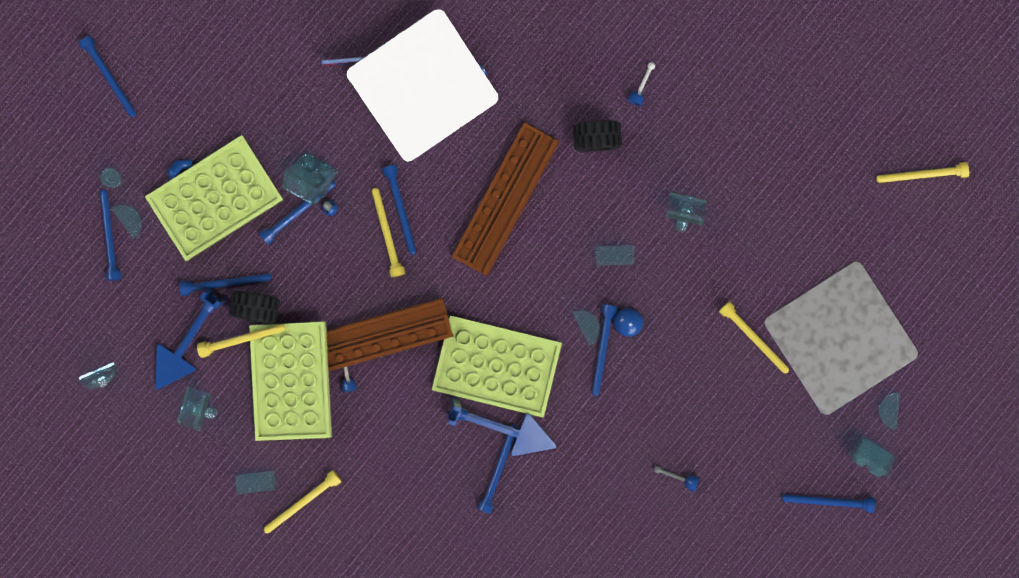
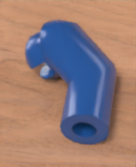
M176 160L168 168L167 174L172 180L179 175L182 169L191 168L193 160Z

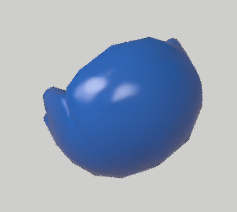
M625 307L616 312L612 324L617 333L632 337L642 330L644 320L640 312L633 308Z

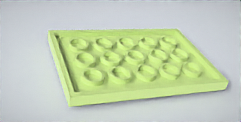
M242 135L145 196L186 262L283 201V198Z
M450 316L449 321L454 337L444 339L432 390L544 418L562 343Z
M326 322L284 324L285 330L283 332L251 340L255 441L331 438ZM279 324L250 325V333Z

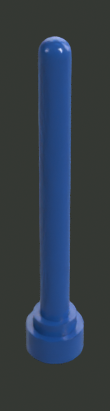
M91 35L85 37L78 42L79 46L90 54L128 115L134 117L136 111L96 51L93 37Z
M397 165L382 168V172L386 179H389L409 254L415 255L416 248L396 179Z
M329 181L271 229H263L259 235L267 245L274 241L275 235L333 189L336 186L335 181Z
M102 189L100 191L109 268L107 273H105L106 281L121 280V271L116 268L108 192Z
M267 273L191 283L185 280L179 281L181 296H189V293L197 290L270 281L272 275Z
M602 304L601 312H603L604 321L592 388L593 396H598L600 393L611 319L614 318V314L617 312V306Z
M512 424L510 426L517 429V426L515 424ZM507 434L486 495L478 503L476 509L491 514L493 509V502L491 501L514 436Z
M787 494L782 496L784 502L862 508V510H866L868 513H874L875 511L874 497H867L863 500Z

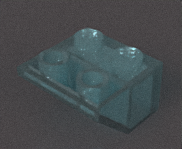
M305 153L285 170L282 188L315 205L325 196L338 170L313 155Z
M864 436L859 437L849 453L853 463L860 467H868L867 472L879 478L881 476H888L896 458Z

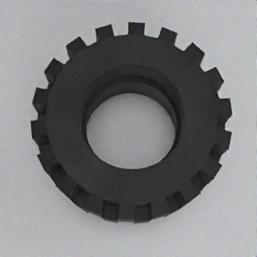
M588 121L577 123L573 126L574 150L579 152L615 150L622 147L621 123L618 121Z
M233 291L228 315L233 318L273 324L277 321L280 299L269 295Z

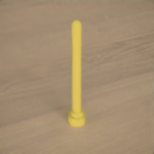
M960 162L959 165L950 168L878 175L876 181L883 183L956 175L964 178L969 177L968 162Z
M373 188L372 195L391 261L390 276L394 278L405 275L404 266L398 262L379 189Z
M730 301L727 302L719 310V313L723 317H730L783 373H788L789 368L735 313V306Z
M279 324L215 343L204 341L197 344V350L201 358L208 357L215 350L283 332L285 325Z
M331 470L327 474L325 481L266 525L264 532L270 533L328 487L339 485L342 480L338 474Z

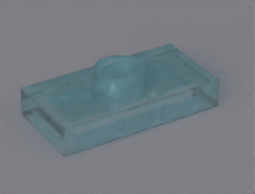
M634 245L595 247L596 266L635 264Z
M274 471L235 475L237 494L276 490Z

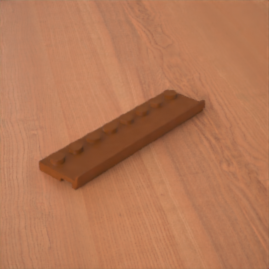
M525 122L523 123L452 258L488 276L559 144L558 140Z
M439 298L326 330L328 372L454 337L444 299Z

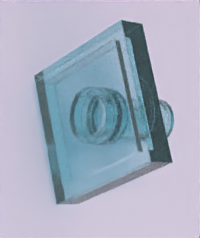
M670 192L665 217L676 219L677 224L675 228L682 232L687 231L688 223L703 226L707 201Z
M187 386L177 423L200 431L204 417L213 420L216 417L217 409L207 406L211 394Z

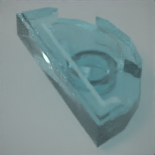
M117 205L111 208L135 240L140 234L142 219L139 213L134 208L126 205Z
M578 310L572 312L589 346L596 342L600 332L597 318L588 311Z
M114 363L80 376L79 379L86 388L96 389L103 387L114 378L116 365Z
M900 392L891 393L880 402L878 408L879 418L887 428L897 431Z

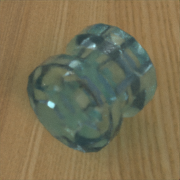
M107 168L101 173V182L105 186L116 188L121 184L122 176L117 170Z

